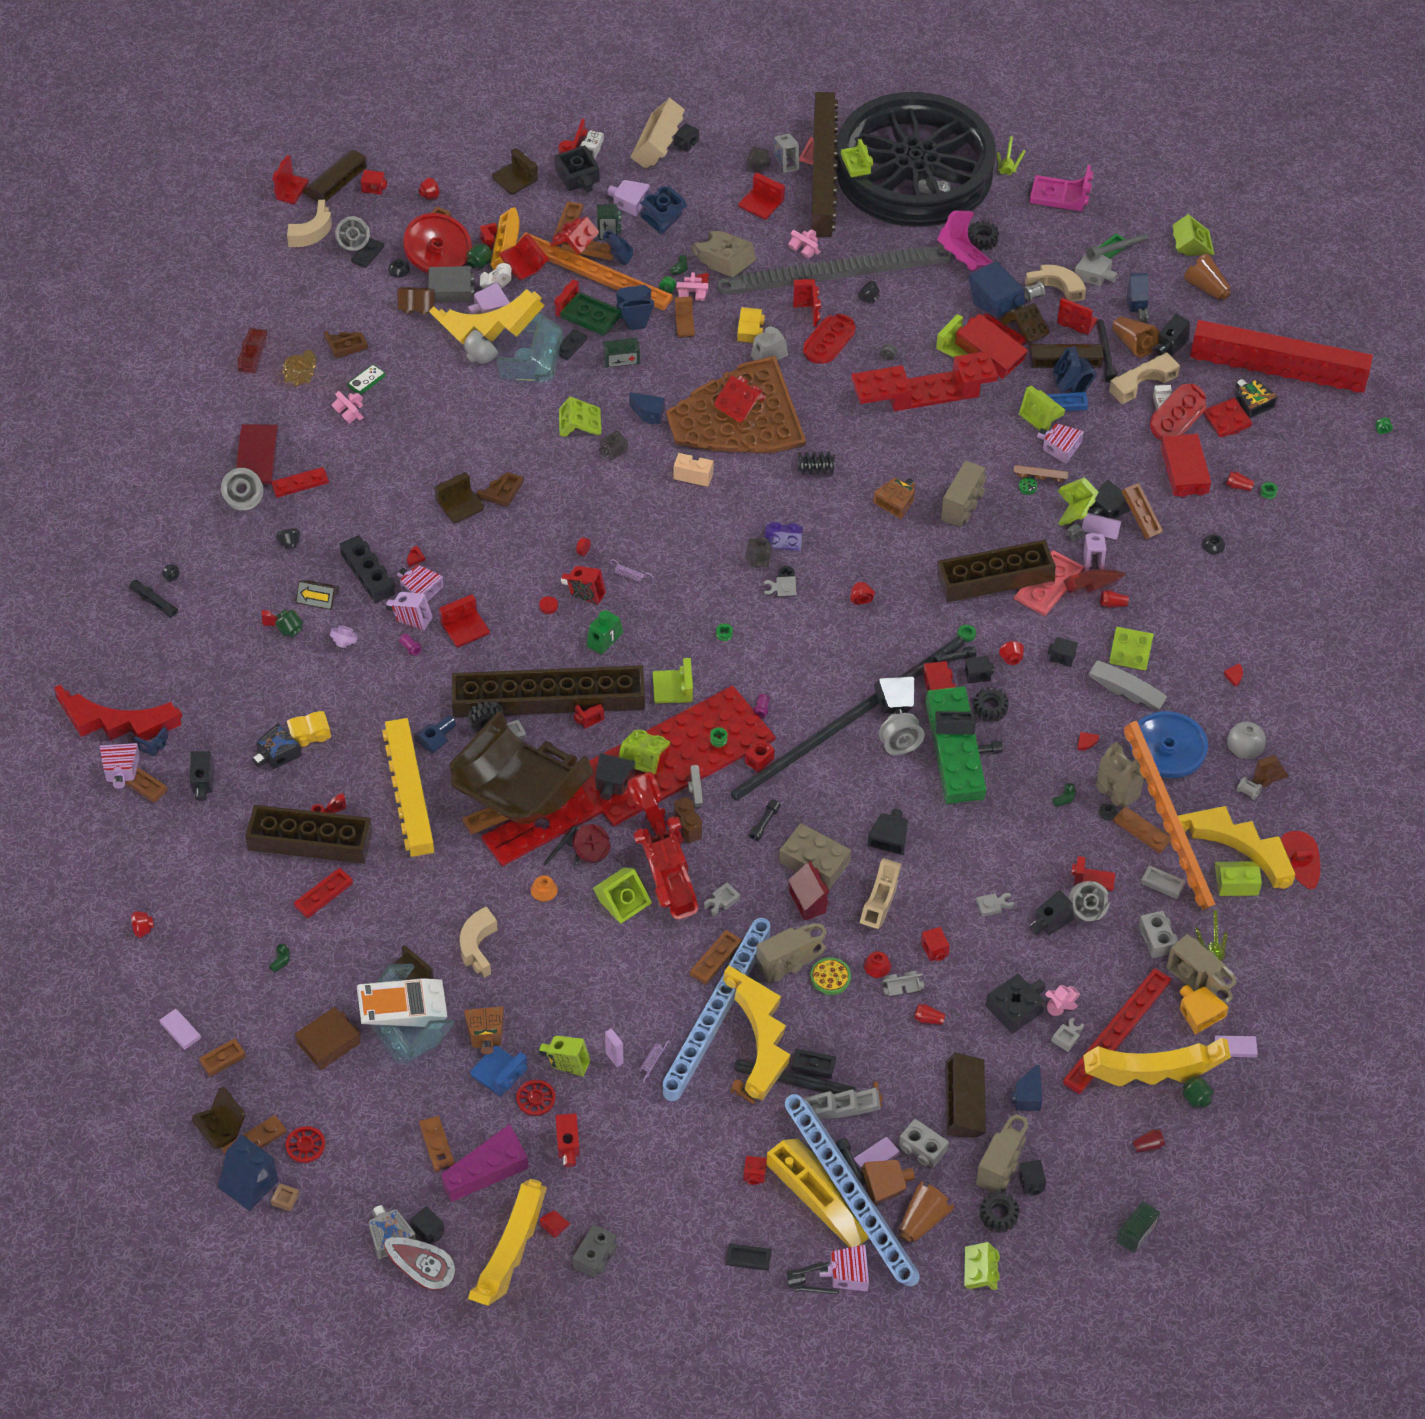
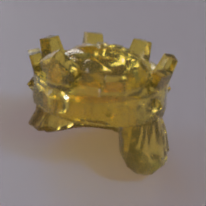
M305 350L303 355L288 357L281 371L285 377L284 381L286 383L288 381L293 382L295 387H299L300 383H310L311 378L315 375L314 368L317 363L315 353L312 350Z

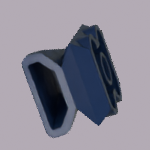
M661 186L657 189V193L644 196V200L640 204L645 210L641 211L640 217L662 235L682 215V210L687 207L685 199L670 186Z
M646 285L620 288L616 293V308L620 309L622 314L620 318L625 320L629 330L646 328L654 307V300L651 299V289Z
M1076 346L1066 348L1053 370V376L1056 377L1055 386L1059 387L1061 393L1069 388L1072 389V393L1086 392L1097 376L1095 369L1089 361L1078 355Z

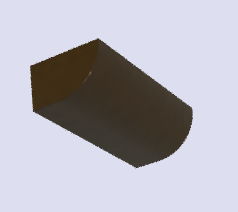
M355 150L348 151L305 187L303 194L317 202L318 200H325L326 203L367 168L366 156Z
M1030 344L1031 368H1054L1066 348L1076 346L1078 355L1087 359L1093 368H1102V345Z
M954 1052L945 1061L946 1134L955 1137H979L986 1133L985 1061L981 1058Z

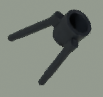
M570 827L565 837L545 860L544 865H547L565 843L573 847V836L579 827ZM577 853L575 857V865H578L580 859Z
M820 1262L800 1269L786 1271L789 1288L794 1287L795 1292L808 1291L839 1294L838 1290L802 1286V1284L806 1283L805 1273L830 1266V1262Z

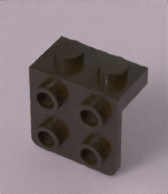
M517 148L511 150L512 163L492 174V179L511 195L538 181L537 164Z
M1035 303L1028 306L1023 304L1017 307L1016 311L1011 309L1000 320L1003 326L1016 321L1028 343L1050 334L1048 326Z
M467 472L456 475L434 486L436 502L453 523H458L484 510L483 503L470 487V476Z
M220 1087L211 1109L194 1114L191 1121L215 1150L236 1140L245 1119V1112L232 1097L231 1093L225 1087Z

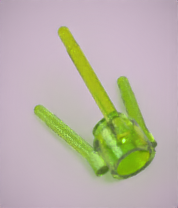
M1214 910V942L1209 943L1206 949L1212 951L1222 961L1225 958L1228 933L1224 932L1220 946V943H1218L1217 910ZM1195 927L1198 941L1205 947L1198 927Z

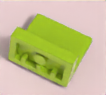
M957 314L937 335L936 349L952 358L968 354L954 343L957 330L963 327L962 316Z
M569 396L559 408L560 436L567 437L575 428L596 436L601 435L600 408Z
M1085 477L1060 487L1058 493L1069 503V506L1058 524L1063 526L1065 524L1069 525L1078 519L1082 520L1087 516L1089 507L1095 503V498L1099 492Z
M1116 627L1109 663L1147 670L1154 634Z
M683 658V666H679V670L653 671L654 702L656 704L693 702L691 658Z
M634 730L622 742L619 758L636 761L637 770L646 773L653 772L655 774L660 754L670 745V741L665 740L662 736L647 734L644 730Z

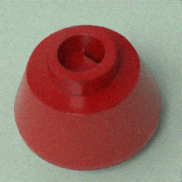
M430 177L426 178L420 184V188H418L420 196L425 199H437L440 195L436 181Z
M857 582L851 588L850 600L855 605L870 603L875 596L874 590L867 583Z
M1008 641L999 650L1000 657L1007 664L1017 665L1023 659L1024 645L1018 641Z
M134 911L131 914L133 931L136 937L142 938L151 933V928H154L152 916H148V913Z
M875 951L865 959L864 970L871 977L881 978L889 974L891 962L885 953Z

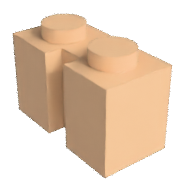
M678 453L674 464V479L709 487L713 476L714 460L699 458L697 461L693 460L691 455Z

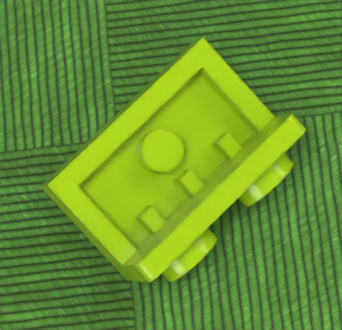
M862 139L858 140L857 147L841 150V156L851 177L871 173L873 159L868 155L867 146L863 144Z
M989 1242L965 1247L964 1286L966 1288L973 1289L989 1286L992 1290H997V1282L1000 1279L998 1272L1000 1256L998 1250Z

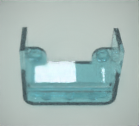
M540 311L522 330L535 332L531 348L519 349L514 358L497 357L500 378L529 381H548L553 378L560 353V344L564 335L562 328Z
M389 964L376 983L403 981L410 974L414 966L413 964ZM453 1020L429 1021L423 1030L421 1027L370 1025L394 1060L398 1063H408L437 1047L455 1022Z

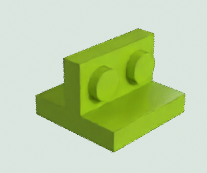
M1031 385L1026 388L1019 415L1036 429L1044 428L1049 431L1052 421L1064 416L1065 409L1044 392L1038 391Z

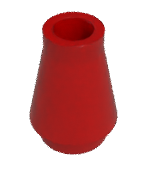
M1230 471L1226 485L1230 486V488L1251 491L1254 481L1237 471Z
M1110 590L1101 592V606H1105V608L1128 606V596Z
M925 1003L917 1005L914 1020H918V1023L943 1025L945 1013Z

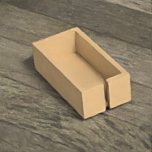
M669 97L652 112L630 158L643 168H648L650 165L654 166L660 157L663 158L668 152L667 147L673 141L672 136L678 130L677 125L684 118L682 115L685 109Z

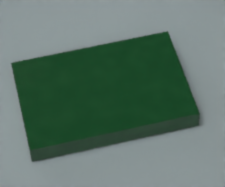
M578 292L560 312V318L602 336H605L622 316L620 309L581 292Z

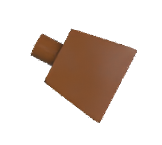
M898 1160L864 1162L861 1167L869 1197L875 1205L904 1193L906 1190L905 1182L915 1180L913 1169L901 1170Z

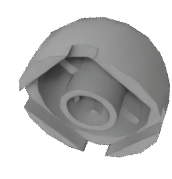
M355 216L347 217L336 226V241L345 250L357 251L363 248L369 241V227L361 218Z
M475 329L465 339L464 349L467 352L465 356L472 363L475 361L479 364L489 363L499 353L489 340H485L483 335Z
M1249 721L1236 724L1230 730L1227 738L1228 749L1235 756L1242 759L1256 758L1264 752L1266 745L1264 731L1259 725Z
M1084 881L1072 888L1068 897L1073 903L1074 916L1083 921L1101 919L1107 913L1110 903L1108 902V892L1104 886L1092 881Z

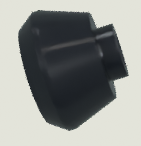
M867 282L859 291L858 299L867 303H874L880 297L878 294L880 290L876 282Z
M297 528L281 530L277 532L275 538L281 547L285 546V549L295 548L296 544L299 543L300 531Z

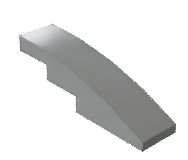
M1098 660L1088 674L1112 693L1118 696L1123 694L1137 704L1142 702L1156 712L1160 710L1167 698L1165 694L1134 675Z
M876 1088L858 1093L853 1089L838 1094H833L829 1091L803 1098L810 1104L819 1119L843 1118L881 1110L879 1091ZM800 1102L795 1105V1110L800 1107Z

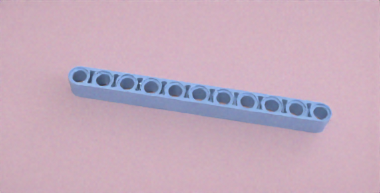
M758 918L754 920L729 966L746 976L750 974L756 963L757 944L770 937V922L767 919ZM723 976L663 1081V1096L668 1101H676L681 1097L735 1000L736 988H730L723 981Z
M797 1094L788 1096L785 1101L788 1113L896 1280L906 1286L916 1285L919 1281L918 1270L810 1104ZM800 1102V1107L795 1110V1105ZM811 1118L810 1124L805 1126V1122ZM822 1135L821 1140L816 1143V1138ZM832 1151V1157L827 1160V1154ZM843 1168L842 1175L837 1176L839 1169ZM854 1185V1190L848 1193L849 1187ZM865 1202V1207L859 1210L860 1204ZM876 1219V1225L871 1228V1221ZM884 1236H887V1237H888L887 1242L882 1245V1244H881L882 1238H883ZM896 1253H899L898 1260L893 1262V1256ZM910 1270L909 1278L904 1280V1273Z

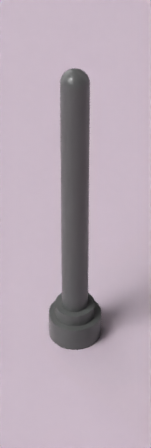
M1142 234L1100 248L1097 246L1089 247L1086 249V257L1090 261L1097 260L1101 254L1146 241L1148 235Z

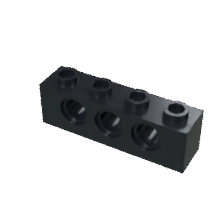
M357 535L339 543L342 557L375 604L395 595L394 588H396V584L393 578H389L385 567L378 563L376 554L371 553L366 540L363 541L360 535Z

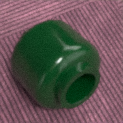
M483 243L475 244L466 254L468 265L473 269L475 267L478 269L484 268L492 259V251Z
M284 609L276 615L278 619L275 621V625L283 636H290L291 638L302 630L303 621L295 610L287 612Z
M1193 1077L1183 1085V1096L1193 1108L1202 1107L1204 1109L1212 1103L1213 1100L1211 1098L1214 1090L1204 1078Z

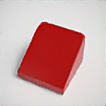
M555 1210L539 1219L540 1226L554 1238L570 1225Z

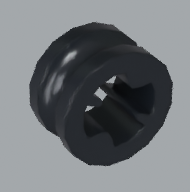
M783 566L778 571V577H786L784 573H787L788 577L795 575L794 569L790 566Z

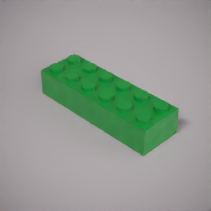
M966 687L928 690L925 702L946 804L984 800L987 790L975 734H936L935 711L971 712Z

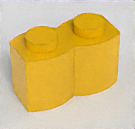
M741 307L737 341L754 343L755 337L763 333V328H760V325H764L765 321L762 309Z
M324 711L313 712L307 716H299L287 721L290 736L300 747H305L309 743L316 741L324 742L331 738L330 728Z

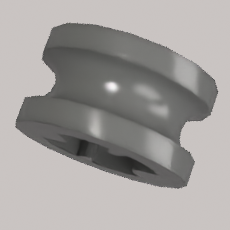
M1138 308V321L1148 323L1149 314L1147 308L1144 310Z
M886 343L883 345L880 355L882 358L894 360L898 350L893 344Z
M1079 524L1072 525L1066 532V535L1070 537L1072 542L1081 539L1085 534V531L1081 529Z

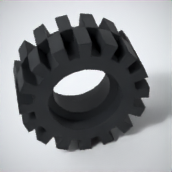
M982 220L981 223L976 221V224L972 223L969 227L968 237L970 242L976 248L978 247L980 251H982V248L987 251L988 248L991 250L993 246L997 245L999 230L997 226L995 227V224L992 223L990 225L989 221L987 223H984ZM978 234H986L989 237H979Z
M986 687V691L983 688L980 689V692H977L974 698V713L978 714L977 717L979 719L983 717V721L989 719V722H993V719H995L997 722L999 717L1003 719L1004 715L1007 714L1009 699L1006 697L1007 694L1005 692L1002 694L1001 689L996 691V687H993V690H990V687ZM994 701L998 704V707L988 708L984 703Z
M484 701V704L478 703V707L473 706V710H469L468 718L473 732L478 734L498 711L503 712L499 703L496 702L494 704V701H490V703Z
M995 1191V1196L992 1193L988 1194V1198L985 1196L981 1203V1222L984 1221V1226H989L991 1231L997 1229L996 1232L998 1233L1002 1229L1004 1232H1007L1008 1228L1011 1230L1014 1224L1016 1225L1019 1216L1017 1200L1014 1199L1012 1201L1013 1196L1011 1194L1006 1197V1192L999 1195V1191ZM996 1206H1001L1007 1210L1008 1214L1004 1218H998L992 1215L991 1210Z

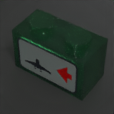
M617 204L597 205L598 240H604L603 235L608 230H612L617 236L622 234L621 223H618V221H621V211H618Z
M638 338L604 341L603 358L605 368L640 364Z
M1142 1201L1119 1230L1116 1242L1132 1253H1135L1157 1225L1160 1212Z

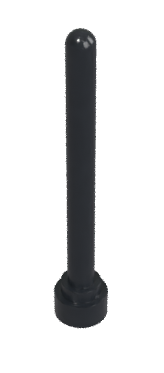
M1099 319L1097 325L1106 365L1104 378L1106 383H1110L1109 380L1119 376L1118 372L1113 368L1104 320Z

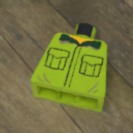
M554 1036L550 1045L542 1043L540 1046L539 1054L548 1057L553 1068L581 1077L584 1076L591 1061L584 1039Z

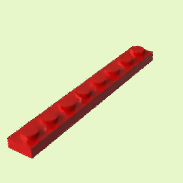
M1154 968L1086 1053L1098 1046L1116 1051L1171 983V978ZM1083 1056L1063 1080L1064 1085L1078 1094H1081L1094 1078V1076L1086 1073Z

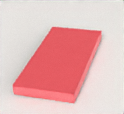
M1054 550L1051 552V555L1056 565L1055 581L1022 587L1014 596V600L1044 616L1048 614L1084 570V566Z

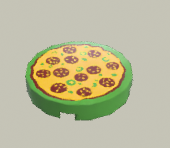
M824 958L817 961L813 965L810 974L811 983L814 988L827 995H837L844 992L851 981L849 967L842 960L836 958Z

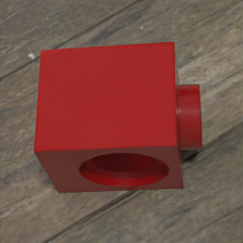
M364 170L361 179L362 193L382 195L383 189H387V180L385 179L384 172Z
M759 739L745 752L744 763L756 772H760L774 760L775 749L770 743Z
M941 927L922 932L921 944L929 961H941L949 956L950 945Z

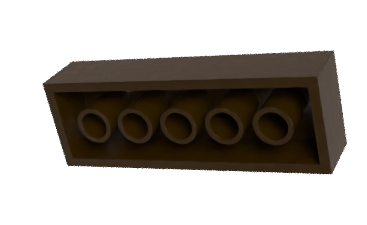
M1045 539L937 561V576L947 602L1055 581L1056 565Z
M254 805L245 838L247 848L250 851L365 864L372 835L371 818Z

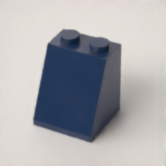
M994 261L968 274L973 303L988 313L999 317L1011 309L1026 304L1023 288L998 261Z
M241 1135L227 1149L218 1188L250 1211L276 1185L278 1176L274 1158L248 1138Z

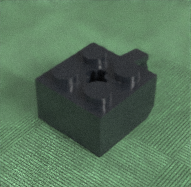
M585 145L555 155V170L568 191L581 187L586 193L593 191L592 184L600 181L599 167Z
M1018 973L987 994L986 1007L1013 1034L1043 1013L1045 1000L1040 994L1045 991L1046 984L1041 979L1029 984Z

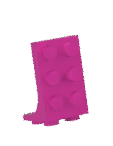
M1091 165L1087 166L1086 175L1075 181L1035 175L1030 203L1083 212L1084 205H1088L1089 201L1087 193L1090 194L1092 184L1089 181H1092L1094 171H1091Z
M953 211L948 216V220L941 229L937 240L944 245L945 250L956 255L955 258L964 262L971 271H976L992 263L993 261L978 250L969 240L968 226L974 213L971 211Z

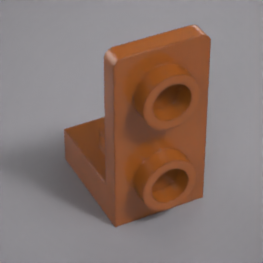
M692 296L675 297V319L678 337L695 336Z

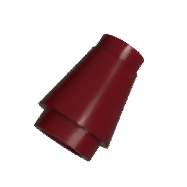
M1152 1129L1132 1141L1137 1153L1161 1149V1146L1166 1145L1160 1129Z

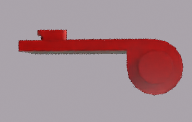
M585 119L581 120L574 141L564 140L559 143V154L580 147L583 138L587 136L589 130L585 129Z

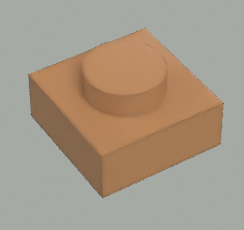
M279 1183L270 1201L271 1205L291 1212L300 1194L299 1190Z

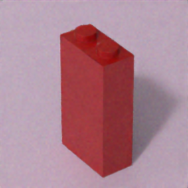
M980 313L975 318L971 317L964 327H960L955 334L956 339L954 343L968 354L989 351L996 372L1002 379L1025 360L1028 352L1025 347Z
M1198 434L1163 436L1161 451L1173 496L1185 497L1191 494L1204 495L1209 493L1211 479Z

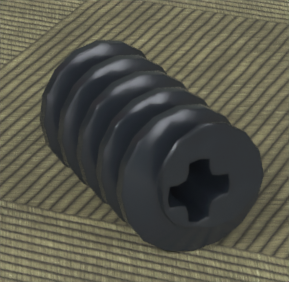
M798 452V471L801 470L802 475H804L806 470H808L809 474L812 475L813 470H815L816 474L819 475L822 469L824 475H826L829 469L831 474H833L835 469L834 454L831 456L830 452H827L824 457L823 452H820L817 457L816 453L812 452L810 457L809 453L805 452L804 457H802L801 452Z

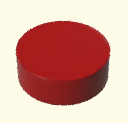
M584 537L579 539L576 547L578 555L586 556L591 547L590 539Z
M552 596L543 597L539 602V608L545 614H553L558 609V601Z

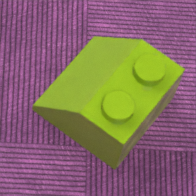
M1187 214L1172 225L1173 236L1176 240L1175 246L1179 253H1183L1186 256H1202L1206 253L1214 255L1209 230L1192 216Z
M1254 861L1215 862L1219 896H1259L1262 880L1260 867Z
M624 867L593 888L600 903L620 924L652 903L633 868Z

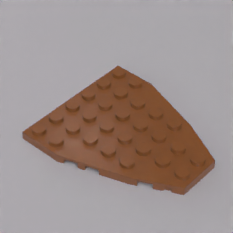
M776 356L741 363L734 371L730 373L727 371L718 380L715 381L713 379L692 391L687 399H682L676 406L666 411V418L675 445L712 451L775 453L806 445L803 430ZM731 375L737 378L739 376L744 377L748 380V385L752 387L753 385L763 389L762 394L766 395L763 402L756 401L743 423L736 421L714 406V402Z

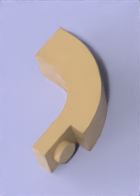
M318 200L317 214L311 221L303 224H288L287 239L289 247L308 246L320 241L328 234L332 226V219L325 200Z
M1041 265L1040 271L1026 273L1025 285L1028 287L1039 281L1043 286H1054L1060 289L1066 299L1072 302L1085 299L1086 288L1083 281L1077 274L1067 268L1057 265Z
M884 858L881 860L873 891L863 908L861 924L877 929L882 926L898 885L902 864Z
M487 907L475 912L465 922L460 934L461 956L466 967L472 964L477 974L481 973L484 978L491 974L490 963L478 946L486 936L498 930L497 920Z

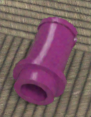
M405 633L400 636L399 643L407 649L410 655L416 656L421 652V644L415 642L409 634Z
M767 694L758 695L757 705L753 709L755 711L754 714H757L761 719L768 715L767 707L770 697H767Z

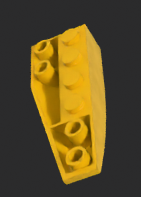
M798 1138L783 1140L767 1152L766 1165L849 1248L860 1246L869 1239L819 1159Z

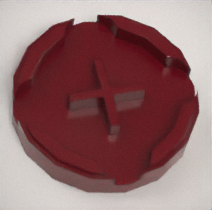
M596 824L582 825L575 831L573 836L574 850L586 862L596 863L603 860L609 854L611 844L607 832Z

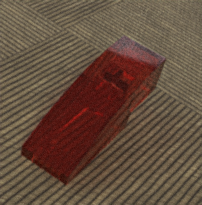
M249 329L242 343V351L238 357V371L256 373L268 330Z
M1090 570L1069 576L1063 582L1069 594L1084 587L1088 593H1091L1126 575L1124 572L1115 570Z

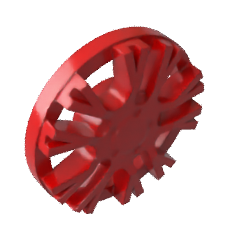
M530 1080L518 1089L516 1100L518 1107L525 1114L541 1116L553 1108L556 1095L549 1083L543 1080ZM537 1084H540L539 1089H536ZM532 1085L533 1090L528 1091L526 1087ZM544 1087H547V1088L549 1089V1091L546 1092V1093H543V1092H542V1089H543ZM520 1099H527V1102L521 1104ZM549 1101L551 1103L549 1106H546L544 1102ZM537 1107V1111H531V1108Z
M303 1126L293 1130L286 1139L285 1147L287 1154L291 1159L299 1163H310L318 1159L325 1150L324 1135L320 1130L311 1126ZM312 1131L311 1136H305V1132ZM301 1132L302 1137H299L297 1133ZM292 1137L298 1139L296 1143L290 1142ZM318 1141H322L321 1146L315 1145V1143ZM297 1146V1148L289 1149V1147ZM295 1151L300 1152L298 1156H295L292 1153H294ZM308 1153H313V1154H314V1155L311 1156V1157H308V1156H307Z

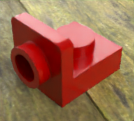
M496 223L480 226L482 243L487 245L490 250H493L494 236L497 234Z
M601 704L590 707L584 712L579 705L574 706V720L578 725L581 724L584 729L605 720L604 708Z
M746 1156L743 1181H747L751 1185L764 1183L767 1158Z

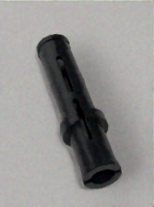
M137 579L130 583V590L137 593L143 601H148L170 618L178 613V608L153 592L151 587H146Z

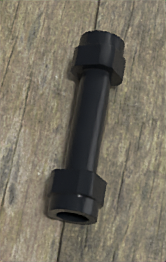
M974 646L964 647L963 651L945 655L942 652L936 653V655L932 656V662H948L962 658H973L977 656V651Z
M991 741V744L978 746L979 753L993 752V754H999L1003 752V746L1001 741Z
M772 799L767 804L766 812L757 826H753L749 834L751 839H754L756 836L755 841H759L763 837L766 825L773 814L777 815L781 807L777 800Z
M846 1138L838 1140L835 1143L860 1183L865 1185L863 1172L858 1170L850 1152L851 1145Z

